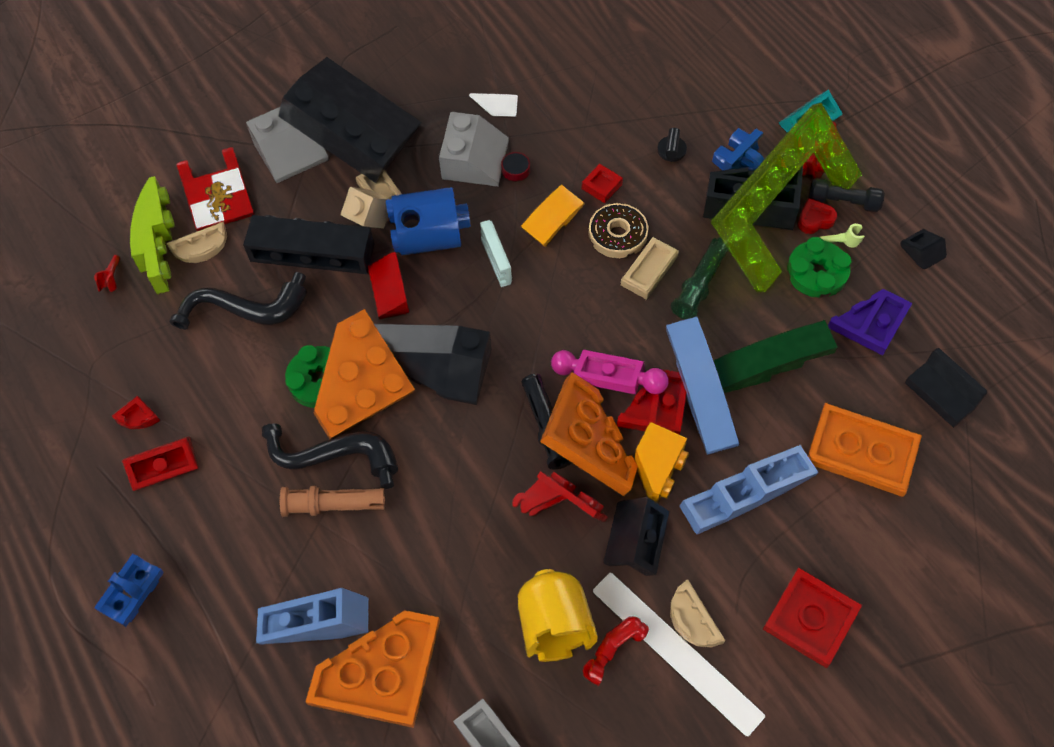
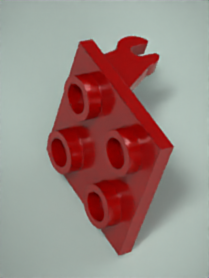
M540 471L537 475L539 479L525 493L515 495L512 502L515 508L521 503V513H529V516H536L539 512L568 499L595 519L605 522L608 516L601 512L604 505L582 491L579 495L574 493L577 486L554 471L550 476Z

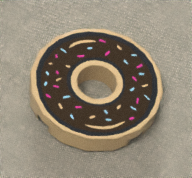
M614 203L605 205L594 213L590 219L588 235L594 244L593 247L598 252L607 257L620 259L627 257L628 254H636L641 251L647 241L649 226L646 217L638 209L628 204ZM614 227H621L626 232L622 235H615L610 230Z

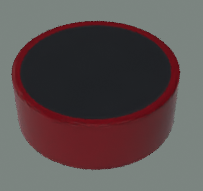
M512 152L505 155L501 161L503 176L515 182L527 178L530 174L529 158L520 152Z

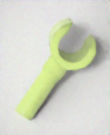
M855 223L850 225L846 233L820 236L819 238L830 243L844 242L848 247L854 248L862 242L865 236H857L863 227Z

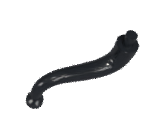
M295 272L291 282L283 283L279 295L271 303L250 301L216 288L194 290L184 298L178 312L171 316L169 322L176 328L188 329L190 324L188 317L197 304L204 302L215 304L241 318L258 324L274 325L284 322L296 313L307 294L306 289L302 287L306 276L300 272Z
M275 423L262 427V437L267 441L269 457L280 467L302 469L338 457L360 453L368 456L371 474L374 477H379L381 488L390 489L394 487L393 475L398 472V464L389 443L376 433L354 431L326 440L300 452L285 453L279 442V437L282 436V427Z

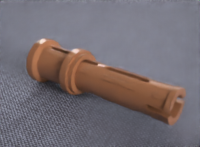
M310 486L309 489L289 490L288 487H281L280 512L282 517H288L289 513H310L311 516H317L321 511L384 510L385 490L384 488L321 490L317 486Z

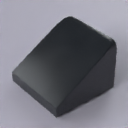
M925 229L900 242V246L922 269H927L940 262L947 255L945 238Z

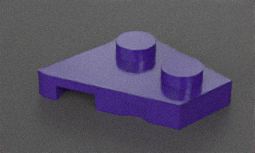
M882 289L873 294L869 300L861 301L852 306L851 310L839 317L837 315L832 317L828 327L883 356L912 303Z

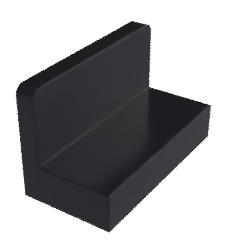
M936 348L926 363L911 374L905 382L908 387L953 428L972 413L988 393L983 386L940 348Z
M648 497L619 501L615 510L604 564L608 566L628 565L645 576L656 575L670 511Z

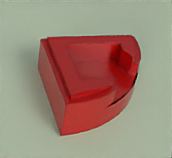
M136 396L112 415V418L119 425L129 429H144L160 421L157 415L139 396Z

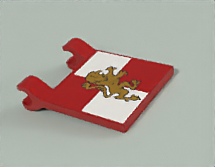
M233 147L222 150L227 169L194 178L187 160L176 164L196 231L221 222L228 224L254 215Z

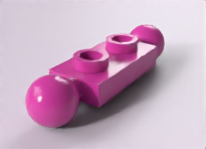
M561 350L556 352L551 360L552 369L557 374L565 376L574 371L576 375L596 387L636 395L639 385H643L645 390L651 394L662 393L668 386V376L663 370L652 368L644 372V361L583 350L579 359H576L571 352Z

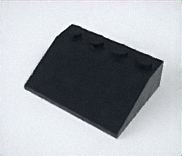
M328 57L311 68L294 83L283 96L278 117L374 183H377L383 172L387 170L422 123Z

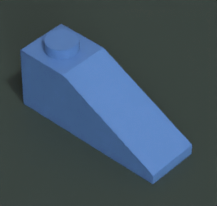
M339 588L258 608L256 643L274 644L331 640L368 633L369 598L350 590Z

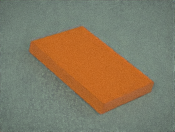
M825 403L808 457L815 467L904 497L908 489L922 435Z

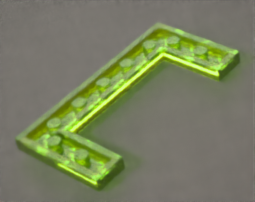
M822 103L812 104L711 221L756 292H766L781 274L782 270L752 224L813 153L815 154L832 185L850 189L862 175Z

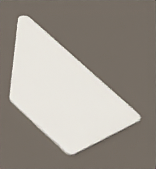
M469 94L474 101L492 116H516L517 95Z

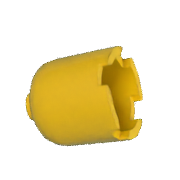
M544 569L537 572L533 578L521 587L518 593V611L527 657L530 658L537 654L540 662L568 659L573 656L571 650L582 645L588 650L597 642L596 628L583 587L571 574L555 572L553 569Z

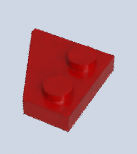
M663 370L668 376V386L662 393L651 394L645 388H641L633 398L631 405L624 413L618 416L617 427L646 431L649 423L652 422L680 435L686 399V390L680 373Z

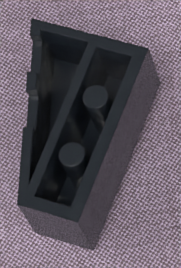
M796 161L794 165L777 167L776 164L766 165V169L749 171L747 167L710 172L703 218L793 230L800 207L804 161Z

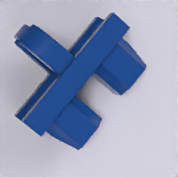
M738 128L731 135L728 144L735 150L732 152L726 147L720 146L714 152L712 162L722 170L747 167L749 171L764 169L765 160L758 152V140L763 136V132L756 128L749 134Z
M132 554L118 574L114 572L107 582L110 586L94 608L126 627L139 612L138 609L149 593L153 592L158 585L159 579L164 572L157 566ZM125 591V592L128 593L132 598L126 596V595L123 594L122 592Z

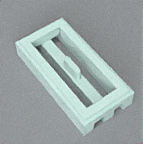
M490 220L481 222V240L501 287L511 285V265L495 227Z

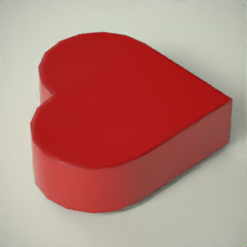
M808 198L799 216L798 228L806 234H814L819 229H830L836 222L837 212L827 204Z

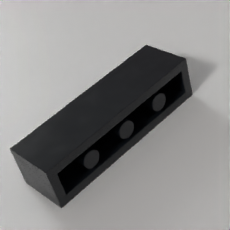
M252 215L243 244L250 262L368 274V266L370 265L375 245L370 227H364L359 224H335L330 221H306L301 218H277L272 215Z

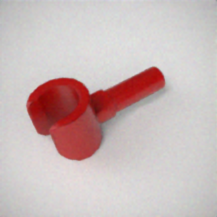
M114 255L108 267L94 275L98 292L105 287H108L110 292L117 289L114 273L121 259L120 256Z

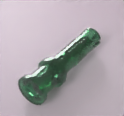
M722 238L712 239L694 274L683 282L682 292L671 303L670 307L675 315L684 320L697 316V308L700 302L705 300L709 294V283L729 251L730 246L727 241Z

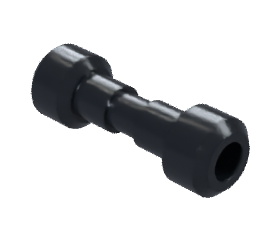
M817 177L812 180L809 190V198L821 203L826 201V199L849 201L852 204L863 205L865 211L876 213L881 210L885 196L884 191L880 188L870 187L866 191L859 189L850 190L842 188V186L831 185L827 179Z

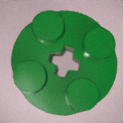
M811 237L807 242L798 245L790 255L787 264V271L789 270L791 276L790 281L799 292L810 297L820 298L821 294L836 295L845 287L850 276L851 257L835 244L824 241L819 237ZM814 265L823 266L826 272L820 270L818 273L813 270Z
M303 346L288 364L285 373L286 385L299 404L315 408L322 378H319L317 382H313L312 375L319 371H322L324 374L330 347Z

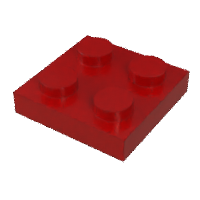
M798 567L763 630L827 669L862 605Z

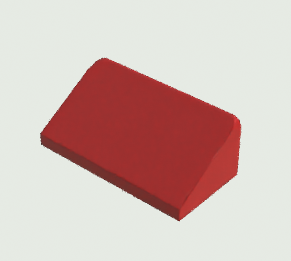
M392 252L368 266L379 319L409 313L397 254Z
M189 436L122 459L133 491L198 469Z

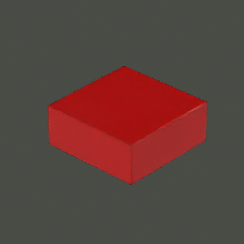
M599 163L582 181V190L601 202L606 203L622 186L623 178Z

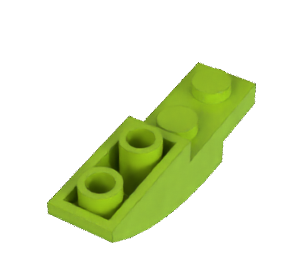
M153 176L147 180L136 202L130 228L131 257L141 273L147 271V277L155 292L160 294L169 291L167 279L171 278V271L168 262L163 260V255L167 254L165 242L172 240L170 228L175 227L171 211L166 208V205L170 204L168 191L165 186L160 187L156 177Z

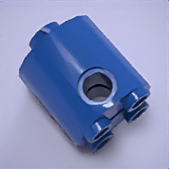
M452 187L394 195L392 199L386 200L388 218L390 223H395L396 229L390 230L394 251L396 253L400 252L401 256L461 247L459 229L471 227L467 203L455 205ZM411 219L417 220L419 222L418 225L413 228H407L404 226L405 223Z

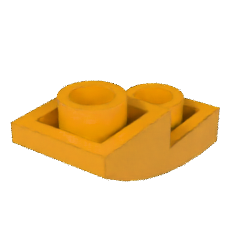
M560 185L536 208L521 225V228L546 247L562 226L566 227L585 203L563 185Z

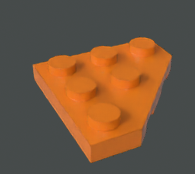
M365 309L336 325L313 412L329 439L341 435L415 391Z
M571 372L564 381L540 442L622 496H625L632 488L638 466L632 455H626L620 443L624 438L613 417L606 416L601 406L604 399L599 389Z
M404 610L394 616L393 620L375 632L372 630L348 645L349 648L331 659L327 658L316 665L305 701L306 704L414 728L440 624L439 617Z

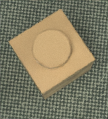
M350 187L340 215L365 227L384 229L388 218L386 200L389 198L369 189Z

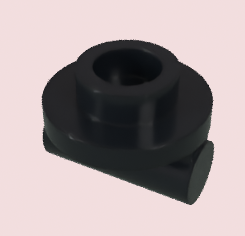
M670 128L668 136L661 139L658 143L657 150L662 159L674 162L681 160L685 156L687 146L680 138V130L678 128Z

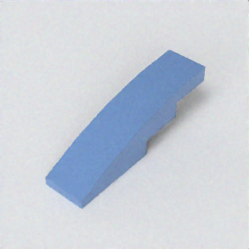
M698 317L666 325V332L676 357V365L686 390V398L706 454L739 446L728 404Z
M801 445L748 465L743 472L716 482L710 490L683 500L679 507L697 535L784 494L816 476L819 472Z

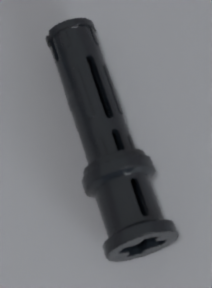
M530 374L523 378L521 383L539 427L538 441L539 444L544 446L548 456L547 466L552 470L565 468L572 464V462L540 442L553 408L544 388L541 375Z

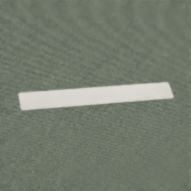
M609 573L593 589V593L622 620L629 616L640 618L641 622H644L649 627V632L643 640L745 736H749L763 721L765 714L613 573Z

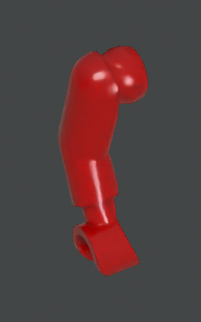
M629 616L605 635L595 653V660L590 659L583 666L584 677L591 683L599 686L603 679L604 667L613 659L617 649L631 637L633 640L641 642L647 636L649 627L644 622H641L640 618L635 616Z

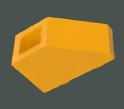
M650 422L636 448L634 460L638 466L637 471L647 497L658 503L661 496L666 499L668 498L675 483L671 476L675 469L682 470L689 452L684 451L687 438Z

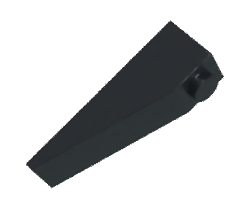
M374 324L404 373L411 377L412 381L419 385H426L435 390L437 395L445 399L477 405L492 351L489 331L451 325Z

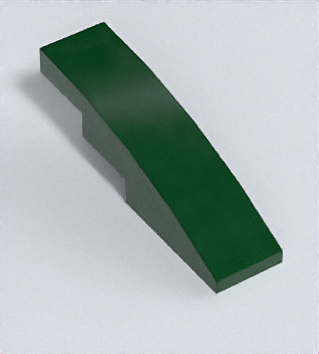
M823 320L763 339L713 360L723 392L727 393L768 382L772 375L801 368L805 361L834 354L838 347L826 321Z

